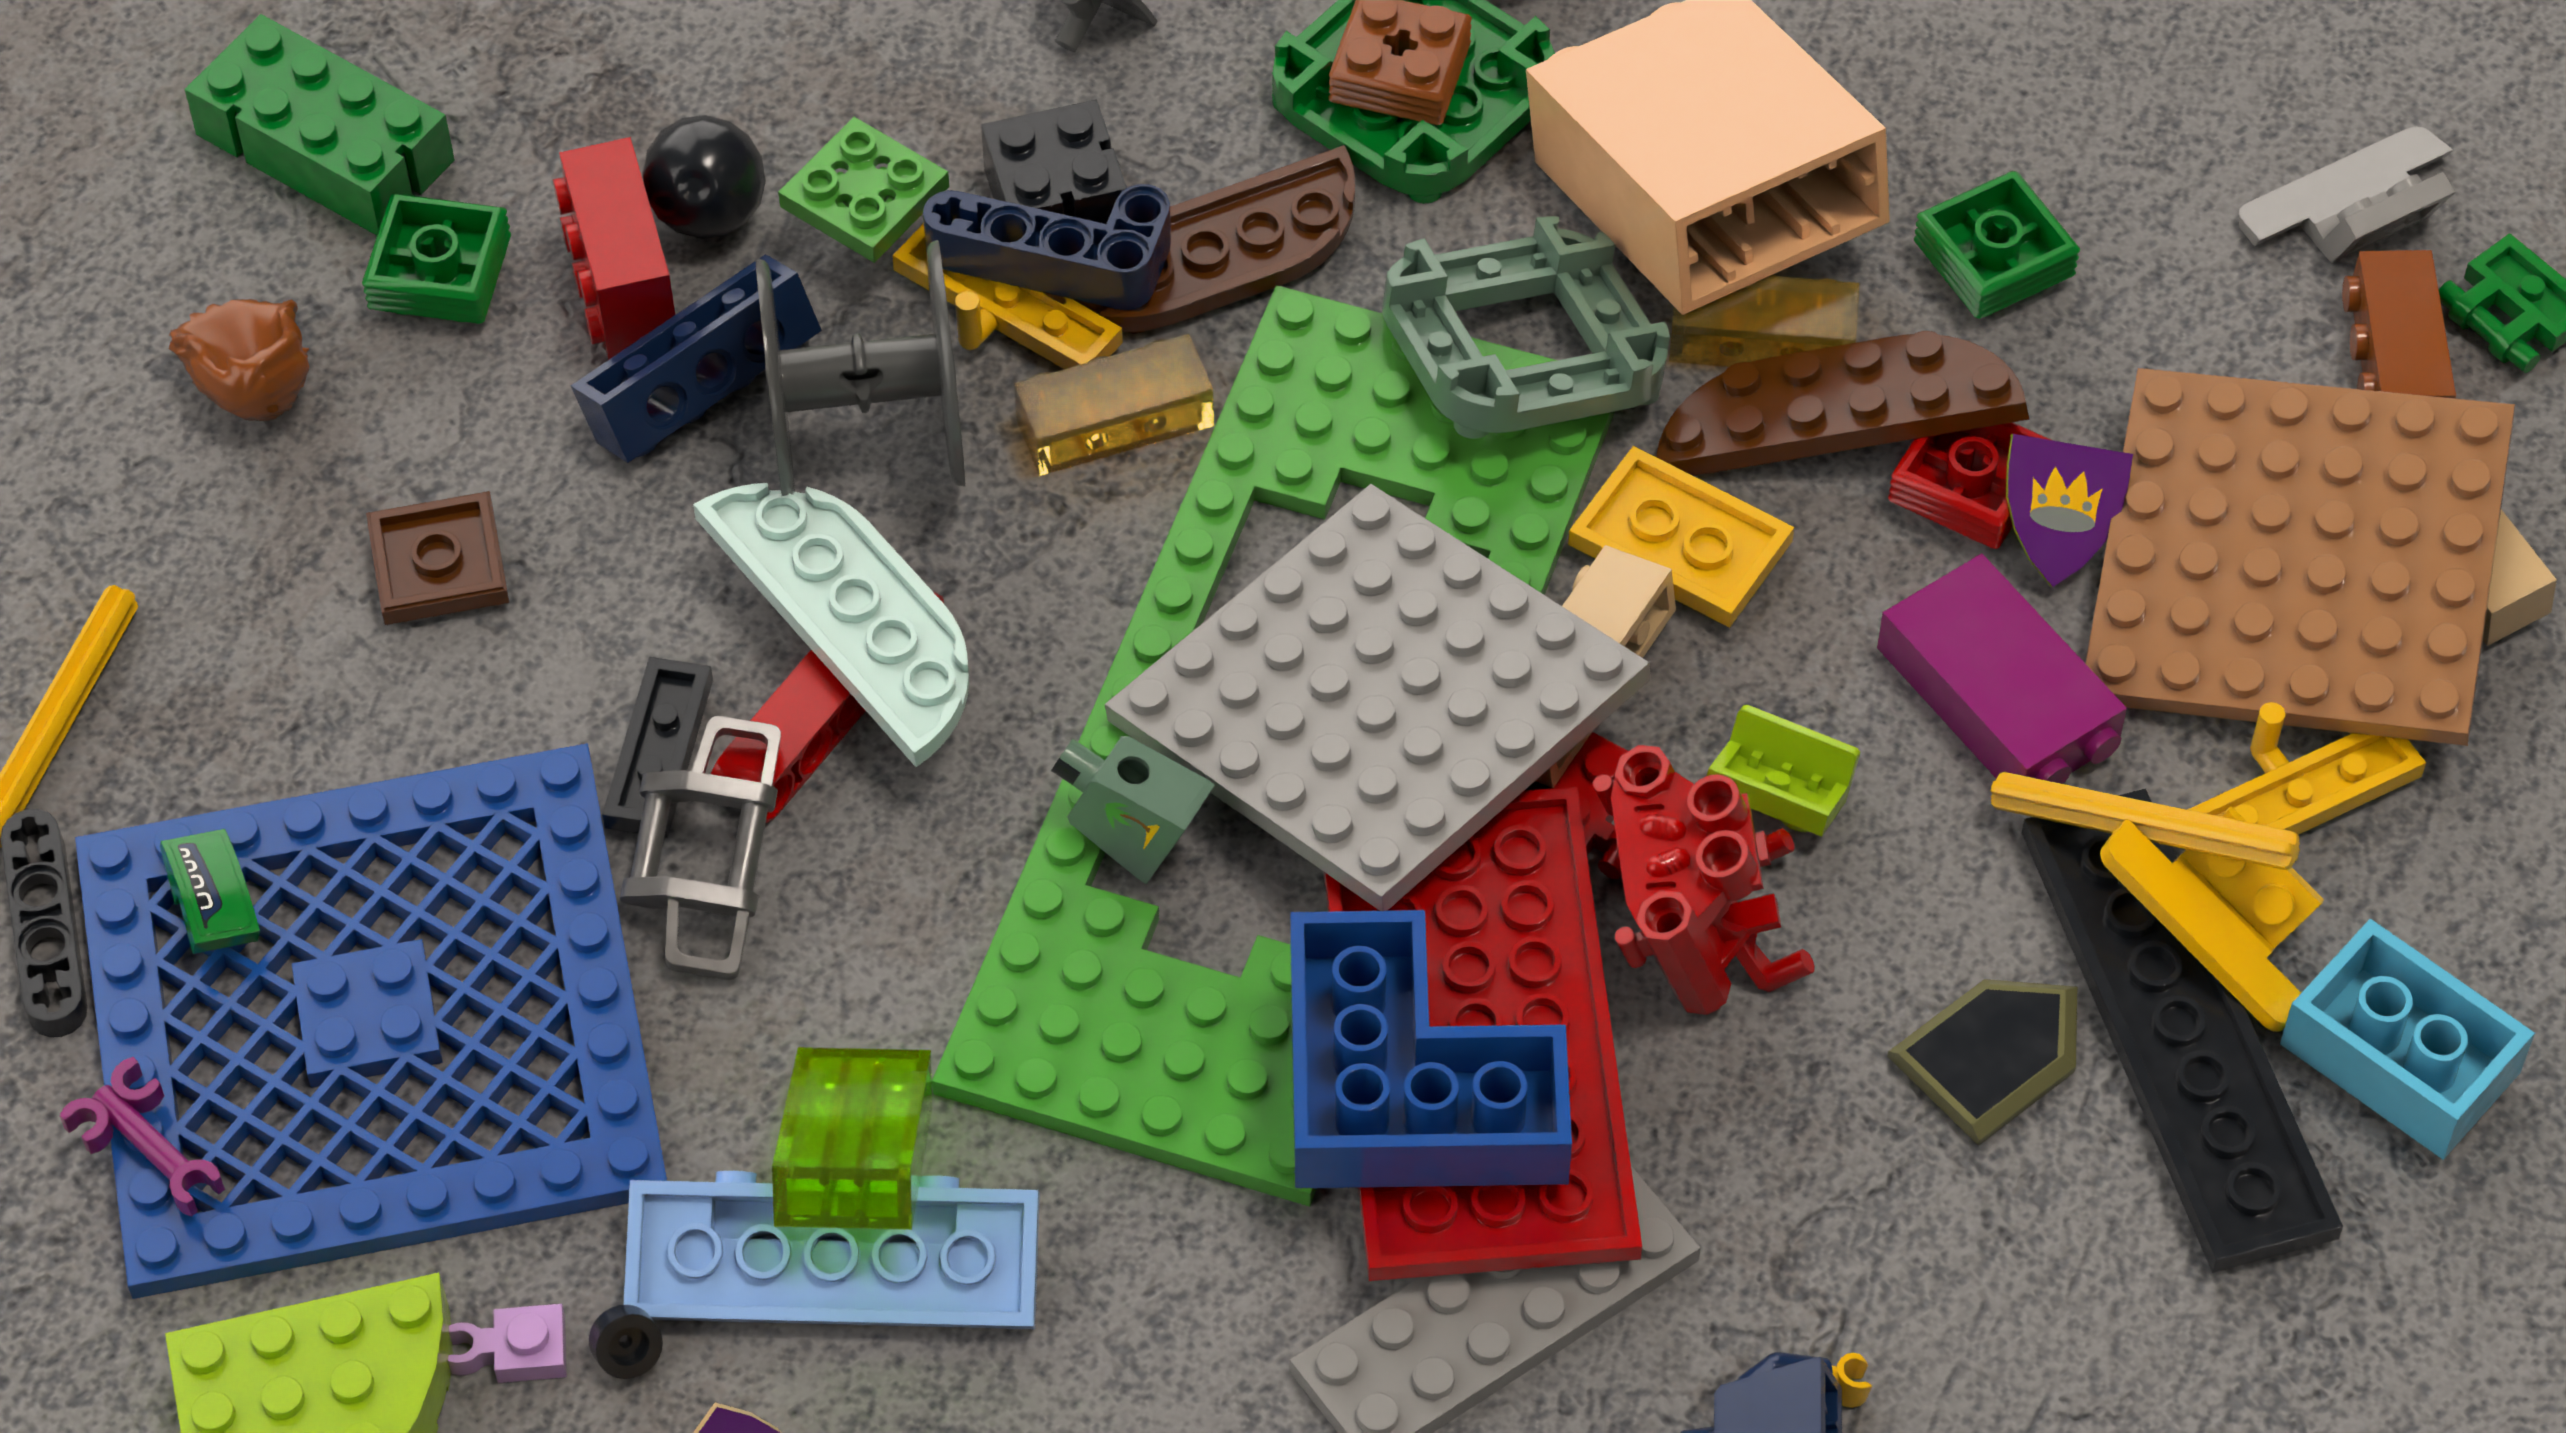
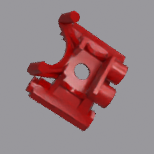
M1638 745L1620 756L1614 780L1606 774L1599 775L1594 779L1593 788L1606 812L1614 818L1625 900L1641 931L1634 933L1630 927H1621L1615 933V940L1629 966L1639 968L1645 964L1648 956L1654 955L1676 998L1687 1013L1709 1015L1726 1004L1732 983L1724 969L1734 956L1737 957L1757 988L1767 992H1771L1814 972L1813 959L1804 949L1771 963L1757 946V933L1781 928L1778 903L1774 893L1737 902V900L1745 898L1753 891L1764 889L1760 867L1771 865V861L1793 852L1795 847L1792 836L1783 828L1768 835L1764 831L1755 833L1748 794H1741L1736 783L1731 778L1715 774L1703 777L1693 784L1674 771L1670 761L1660 747Z

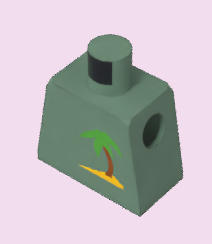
M1121 736L1105 760L1072 738L1051 769L1053 773L1083 792L1067 816L1070 824L1145 884L1148 883L1177 843L1215 786L1208 779L1129 736Z

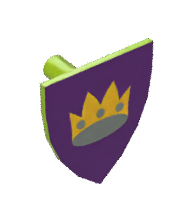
M2011 434L2007 460L2006 499L2013 529L2028 560L2050 587H2054L2081 569L2106 542L2111 518L2122 512L2129 486L2133 454Z

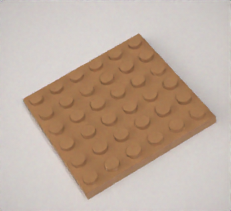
M2138 368L2123 452L2133 454L2129 486L2122 512L2111 518L2085 664L2127 708L2257 722L2261 706L2268 702H2274L2284 708L2285 719L2283 725L2468 746L2514 423L2515 404Z

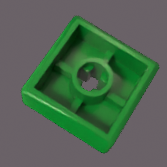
M2010 171L1917 214L1918 221L1916 226L1918 228L1915 229L1916 236L1914 237V242L1977 319L1984 318L2076 274V261L2079 259L2080 247L2017 171Z
M392 194L389 198L362 281L368 309L400 315L408 314L453 320L456 322L483 323L511 237L510 225L506 216L507 210L504 207Z

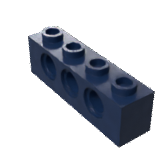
M765 254L759 259L766 261L771 271L780 350L801 348L803 343L821 332L822 329L798 273ZM756 261L570 385L599 445L629 463L636 457L650 453L656 448L658 442L683 425L700 419L709 407L731 392L745 388L755 379L756 375L765 370Z

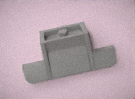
M2409 127L2244 204L2239 210L2238 226L2254 247L2300 226L2331 263H2334L2429 218L2455 193L2444 172L2424 181H2421L2418 174L2412 176L2409 174L2447 157L2453 149L2428 129Z

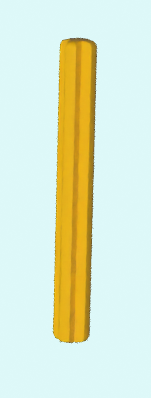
M110 585L103 591L0 772V848L2 847L1 831L4 824L15 813L25 809L134 616L138 603L132 591L122 589L116 585Z
M2007 772L2000 773L1991 785V804L1997 810L2111 834L2128 818L2151 842L2282 870L2291 869L2299 857V836L2292 831Z

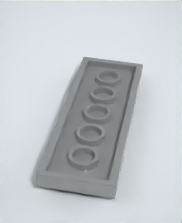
M1631 1166L1642 1240L1641 1260L1419 1277L1289 1359V1372L1337 1433H1433L1698 1262L1701 1248Z

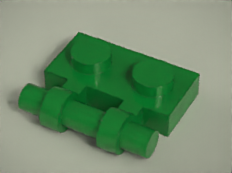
M2510 233L2467 264L2464 279L2474 287L2465 292L2452 280H2449L2439 288L2441 304L2450 310L2448 317L2463 330L2471 328L2489 343L2488 351L2502 363L2510 361L2524 373L2530 372L2541 358V355L2527 344L2528 341L2535 337L2551 352L2566 342V279ZM2495 304L2510 316L2513 321L2505 326L2487 309Z

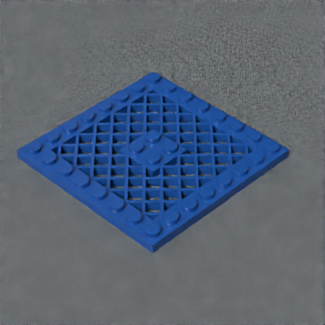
M588 743L75 837L104 1086H112V1072L119 1063L134 1057L139 1062L143 1075L136 1082L132 1083L129 1089H140L156 1078L160 1082L165 1095L157 1107L140 1114L183 1156L184 1147L203 1160L213 1163L218 1170H222L239 1180L238 1184L222 1202L202 1191L207 1184L198 1183L191 1186L187 1192L194 1199L196 1208L202 1212L196 1213L192 1217L183 1214L176 1207L169 1187L170 1180L113 1126L111 1148L127 1284L132 1299L628 1204L630 1180L667 1181ZM536 821L537 828L528 823ZM225 829L236 853L245 882L250 880L267 890L253 908L260 929L259 936L273 943L274 946L258 964L240 954L248 943L202 952L209 956V958L191 976L174 966L191 945L184 920L168 912V909L175 902L160 850V841ZM480 832L474 840L464 836L465 834ZM505 832L525 843L510 861L491 851ZM415 844L409 852L400 848V846ZM441 844L460 854L459 858L446 873L426 863ZM541 854L546 882L527 871ZM351 856L345 864L335 859L340 857ZM377 856L396 866L381 885L362 875ZM478 865L497 876L482 894L463 884ZM286 868L280 876L270 871ZM313 868L331 878L316 897L297 887ZM413 877L432 887L418 906L398 896ZM514 886L534 897L519 915L500 905V902ZM349 889L368 899L353 918L333 908ZM450 898L469 908L455 927L435 917ZM284 901L303 911L288 930L268 920ZM550 908L556 936L536 925ZM385 910L404 920L390 939L370 929ZM486 919L506 929L492 948L472 938ZM320 922L340 932L324 952L305 941ZM155 925L173 935L159 952ZM422 931L441 941L428 959L426 958L423 940H415ZM523 940L543 951L528 970L508 959ZM357 943L367 948L350 952ZM458 952L478 963L463 982L443 971ZM292 955L302 960L301 962L292 963L294 985L276 975ZM559 962L561 963L565 991L545 980ZM227 967L245 977L244 981L230 997L210 987ZM495 973L516 984L501 1003L480 992ZM162 980L180 990L166 1007ZM431 986L450 996L436 1015ZM263 989L282 999L266 1019L247 1009ZM532 995L553 1006L538 1025L517 1014ZM197 1001L216 1011L200 1032L181 1021ZM467 1007L488 1018L472 1038L452 1027ZM297 1013H299L302 1040L283 1030ZM569 1017L575 1047L555 1036ZM234 1022L253 1033L237 1053L218 1043ZM504 1029L525 1040L510 1059L489 1048ZM169 1035L187 1045L173 1063ZM440 1041L459 1052L444 1072L432 1066L443 1063ZM271 1044L290 1055L274 1075L254 1064ZM542 1050L562 1061L548 1081L526 1070ZM205 1056L224 1067L207 1088L188 1077ZM476 1063L497 1074L481 1094L461 1083L462 1079ZM305 1068L311 1088L319 1086L311 1097L291 1086ZM578 1073H580L585 1103L564 1092ZM385 1074L378 1084L366 1079V1077ZM410 1075L431 1086L415 1106L394 1095ZM241 1078L261 1089L244 1110L225 1099ZM514 1084L534 1095V1098L519 1116L498 1104ZM345 1087L364 1098L363 1102L348 1119L328 1108ZM176 1091L194 1101L180 1120ZM448 1097L469 1108L453 1128L432 1117ZM278 1100L298 1111L281 1132L262 1121ZM551 1106L572 1117V1120L557 1138L536 1127L537 1123ZM382 1109L402 1120L386 1141L365 1130ZM212 1112L231 1123L230 1127L215 1144L195 1134ZM485 1119L506 1130L490 1151L469 1139ZM315 1122L336 1133L319 1154L299 1143ZM589 1129L591 1138L581 1139ZM419 1131L440 1143L424 1163L403 1152ZM249 1134L269 1146L252 1167L232 1156ZM523 1141L535 1147L534 1149L515 1152ZM353 1144L373 1155L357 1176L336 1165ZM457 1153L469 1160L448 1165ZM286 1157L307 1168L290 1189L269 1178ZM390 1166L403 1173L382 1177ZM323 1179L336 1186L315 1190ZM256 1192L269 1198L268 1200L248 1203Z

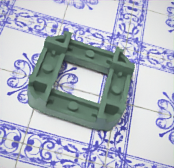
M1546 216L1536 218L1532 237L1441 254H1434L1425 238L1405 245L1404 257L1399 259L1387 271L1382 305L1383 317L1432 402L1443 415L1454 422V429L1458 434L1466 438L1478 439L1486 436L1489 432H1513L1629 409L1639 405H1649L1658 400L1668 355L1669 329L1665 321L1654 324L1649 322L1612 264L1615 244L1605 233L1601 231L1593 239L1575 231L1559 229V217ZM1555 293L1592 354L1505 370L1496 354L1482 356L1455 311Z

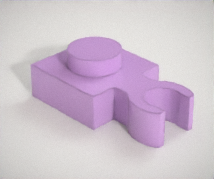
M562 1304L494 1309V1328L481 1329L474 1324L462 1322L449 1325L452 1345L461 1343L472 1345V1348L465 1354L448 1356L450 1370L454 1375H468L477 1372L484 1366L494 1365L498 1383L566 1377L565 1314Z

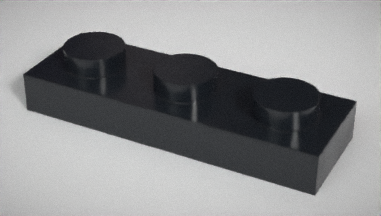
M649 657L602 816L606 829L639 833L645 798L639 792L644 773L688 769L713 683L711 666ZM678 802L670 804L664 838H668Z

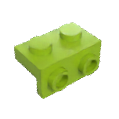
M1743 705L1737 713L1729 742L1709 767L1707 776L1718 774L1731 778L1736 783L1741 794H1748L1751 809L1781 820L1785 826L1792 830L1811 832L1822 837L1846 803L1860 757V750L1753 706Z

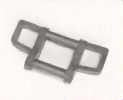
M714 716L709 719L692 771L648 772L642 776L639 793L645 798L631 877L623 880L620 900L629 905L646 908L667 907L665 961L668 968L673 971L732 980L739 974L749 917L756 915L759 899L758 894L754 893L753 889L767 812L775 809L778 792L773 787V780L781 741V731L775 725ZM723 735L760 740L766 744L767 750L761 783L705 773L717 738ZM697 801L741 809L728 886L669 876H657L671 803ZM679 907L736 917L731 951L726 959L713 960L689 956L679 951L677 946Z

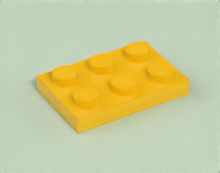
M1632 446L1570 528L1568 545L1593 558H1596L1602 548L1607 545L1672 569L1675 600L1730 628L1793 542L1794 527Z

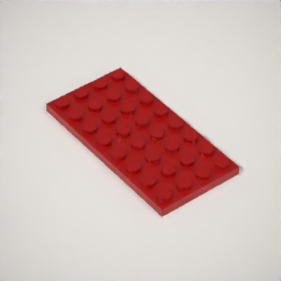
M1578 787L1527 790L1518 795L1387 911L1425 910L1429 1027L1566 1025L1572 1134L1569 1184L1358 1187L1369 1281L1641 1260L1642 1240ZM1324 872L1328 912L1380 911Z

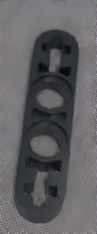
M26 809L10 817L1 831V845L21 997L33 1029L47 1037H63L73 1033L83 1024L88 1008L66 848L58 823L49 812L40 809ZM40 834L38 848L42 862L31 863L25 847L28 844V836ZM50 884L58 889L54 899L45 905L30 906L23 902L24 895L33 886ZM58 938L65 942L62 952L53 959L40 961L30 956L33 946L40 940ZM57 981L63 998L60 1003L61 1010L48 1012L47 1008L50 1005L46 982Z

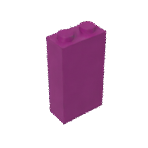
M1982 553L1882 612L1877 649L1996 779L2000 773L2007 772L2064 784L2072 772L2090 761L2093 764H2098L2106 760L2119 747L2122 740L2121 733L2127 707Z

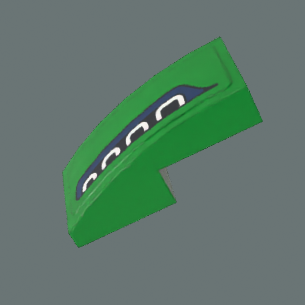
M220 829L160 841V850L175 905L180 904L192 953L196 954L258 941L260 929L239 861L226 830Z

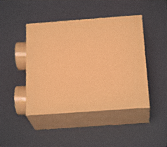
M1685 0L1681 3H1670L1658 8L1646 18L1581 46L1564 48L1553 54L1548 60L1526 69L1535 163L1613 241L1615 246L1682 315L1890 222L1886 128L1752 0Z

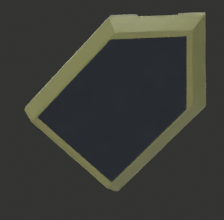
M1984 979L1889 1050L1887 1057L1979 1146L2075 1072L2078 987Z

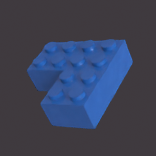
M1425 910L1290 912L1295 1188L1569 1184L1572 1134L1566 1025L1429 1027Z

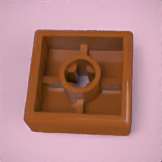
M1356 0L1329 73V100L1337 104L1421 121L1423 119L1430 124H1442L1471 43L1470 23L1472 17L1469 14L1451 11L1443 6H1427L1404 0Z

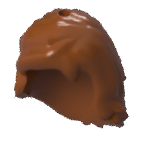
M233 299L223 305L211 304L207 306L205 313L190 314V321L179 325L177 329L171 330L169 334L172 338L169 349L183 362L186 371L193 380L192 383L197 389L220 408L244 420L270 421L276 419L285 411H289L297 400L298 393L304 386L309 372L307 355L309 348L302 347L301 331L295 323L298 307L297 303L293 300L284 301L283 303H271L267 301L258 302L254 299Z

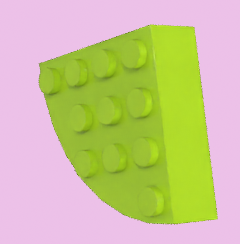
M440 1273L165 1333L180 1432L437 1433L439 1428L437 1420L445 1401L446 1391H449L451 1370L448 1356L453 1355V1345L449 1334V1325H451L450 1309Z

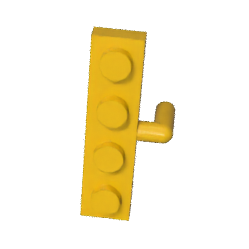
M923 223L892 255L894 271L929 291ZM943 269L947 302L956 307L958 341L966 350L977 349L996 329L1087 382L1123 343L1122 327L1073 299L1065 298L1066 303L1063 305L1043 292Z
M2268 702L2260 708L2250 745L2252 756L2265 774L2187 810L2221 816L2232 806L2249 823L2292 831L2299 835L2421 778L2426 762L2409 739L2351 733L2289 762L2277 746L2285 719V710L2277 703Z

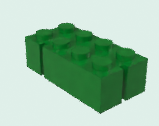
M262 14L184 89L197 136L236 158L244 152L247 164L376 236L378 235L389 198L392 194L412 196V187L413 191L422 195L455 161L447 119L444 113Z

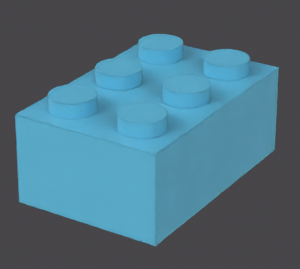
M2369 919L2291 1004L2280 1045L2444 1160L2521 1073L2535 1032L2378 923Z

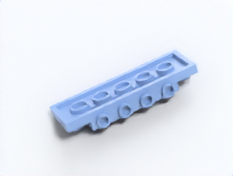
M747 1171L716 1172L715 1182L630 1180L624 1305H633L643 1309L652 1320L1035 1329L1040 1200L1038 1190L959 1188V1178L951 1176H920L918 1187L891 1186V1176L880 1174L851 1175V1185H824V1175L807 1172L784 1173L783 1184L756 1183L757 1174Z

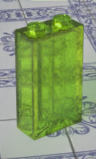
M798 1047L772 1164L774 1227L912 1230L932 1113L931 1050Z

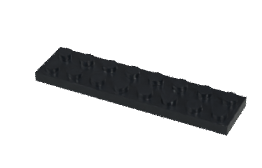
M2146 788L2118 795L2152 802ZM2035 817L2024 819L2022 828L2024 840L2212 1273L2338 1240L2343 1229L2342 1222L2245 1007L2104 866L2100 851L2111 836V833ZM2152 842L2171 862L2177 858L2172 846Z

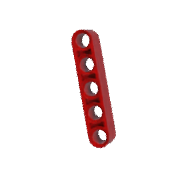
M934 592V594L944 603L943 597L940 594ZM812 650L808 652L750 720L775 725L781 731V741L773 780V787L778 792L775 809L767 812L766 823L773 820L866 712ZM735 737L716 761L711 774L761 783L767 750L766 744L760 740Z

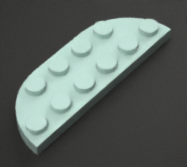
M768 483L749 484L720 491L693 504L695 519L912 764L917 767L931 757L952 734L965 708L969 689V667L965 640L959 625L944 603L874 526L846 502L810 487H806L805 493L794 492V494L789 493L782 496L781 490H769Z

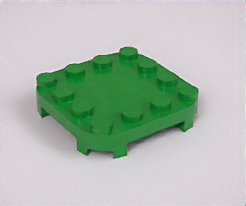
M1337 0L1297 37L1286 31L1275 45V59L1272 72V104L1274 108L1293 126L1328 149L1332 150L1345 145L1355 167L1381 184L1403 194H1408L1412 200L1422 204L1437 201L1441 197L1442 192L1450 191L1470 178L1531 121L1526 69L1548 60L1555 54L1550 41V29L1536 16L1524 25L1487 0H1404L1427 6H1443L1451 11L1469 14L1472 17L1470 23L1471 43L1444 122L1440 125L1427 123L1423 119L1421 121L1337 104L1329 100V73L1356 0Z

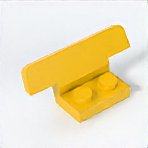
M2232 806L2220 816L2247 822ZM2127 818L2114 830L2101 848L2100 856L2104 866L2265 1028L2275 1032L2284 1030L2291 1004L2301 992L2267 957L2323 903L2324 899L2293 868L2282 870L2187 849L2171 862Z

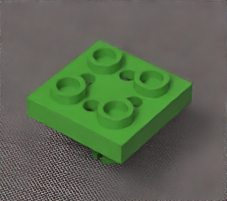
M853 117L778 191L779 203L782 209L875 263L923 214L924 205L928 199L939 192L946 191L950 187L949 174L942 167L858 118ZM882 163L888 164L887 168H886V167H880V169H877V168H876V166H877L878 164H882ZM841 168V169H846L847 172H846V173H843V172H838V173H836L835 170Z

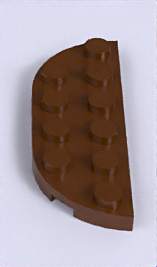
M1345 145L1170 206V251L1153 295L1140 308L1118 310L1079 300L1075 301L1122 327V332L1136 334L1184 321L1273 289L1276 285L1287 284L1306 275L1334 253L1347 234L1355 208V174ZM1044 293L1063 305L1066 303L1064 297Z
M1920 331L1915 334L1891 336L1774 356L1752 362L1735 363L1729 366L1724 373L1699 387L1676 409L1661 435L1657 458L1692 476L2030 419L2022 386L2013 370L2002 359L1984 347L1970 341L1939 335L1933 331Z

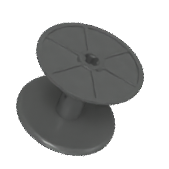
M938 240L932 241L928 245L926 253L934 334L863 341L861 335L856 333L852 336L851 343L780 350L771 271L766 261L756 259L765 370L782 496L789 493L794 494L795 492L787 412L858 405L862 413H867L871 403L941 396L952 481L958 486H965L956 372Z

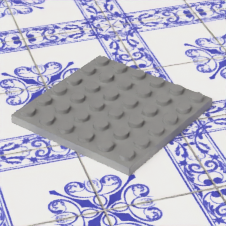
M1370 484L1105 704L1107 719L1111 724L1138 742L1214 783L1215 786L1210 793L1380 911H1387L1649 682L1651 674L1648 661Z

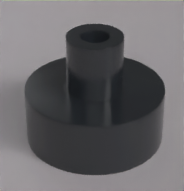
M618 1305L606 1310L595 1320L589 1334V1348L593 1357L607 1374L619 1379L635 1378L649 1371L658 1361L663 1346L662 1334L658 1326L647 1312L633 1305Z

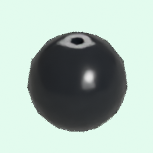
M707 115L681 118L661 130L647 149L642 171L643 183L649 204L657 218L677 233L700 239L726 236L747 224L761 204L766 182L762 156L750 136L730 121Z

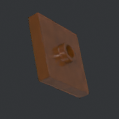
M490 491L366 513L381 611L385 625L510 603Z

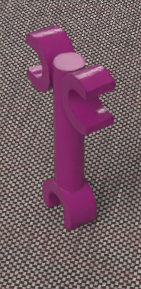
M134 1057L125 1059L112 1072V1086H102L94 1093L92 1098H80L71 1101L63 1108L59 1116L64 1129L70 1133L84 1122H95V1125L81 1136L86 1150L90 1154H94L108 1146L113 1138L114 1126L170 1180L169 1187L176 1207L183 1214L192 1217L198 1211L194 1199L187 1191L195 1184L205 1183L217 1194L222 1193L225 1188L219 1170L213 1163L203 1159L188 1161L140 1114L157 1107L165 1095L160 1082L156 1078L140 1089H129V1086L136 1082L143 1074L139 1062Z

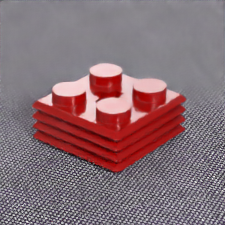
M2014 422L1914 439L1891 474L1892 480L1890 482L1891 487L1888 499L1892 503L1992 549H1998L2013 527L2006 499L2007 460L2011 434L2051 439Z

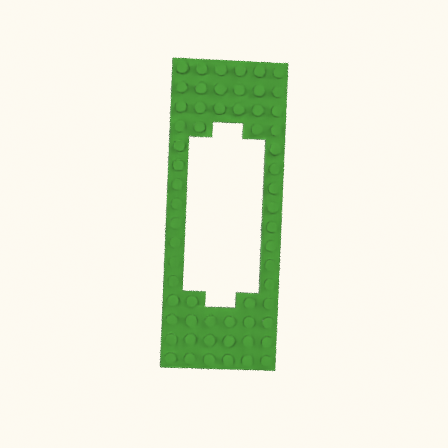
M1276 285L1078 742L1105 760L1120 737L1129 736L1108 721L1105 704L1203 623L1254 501L1325 520L1341 482L1361 488H1366L1372 484L1390 496L1430 506L1425 519L1545 595L1615 411L1513 432H1489L1486 436L1478 439L1466 438L1456 432L1454 422L1443 415L1432 402L1388 328L1383 313ZM1472 338L1482 356L1496 354L1505 370L1557 361ZM1062 779L933 1076V1094L1310 1207L1317 1188H1295L1290 944L1257 935L1241 977L1148 951L1147 948L1159 922V906L1091 887L1106 852L1070 824L1067 816L1083 792Z

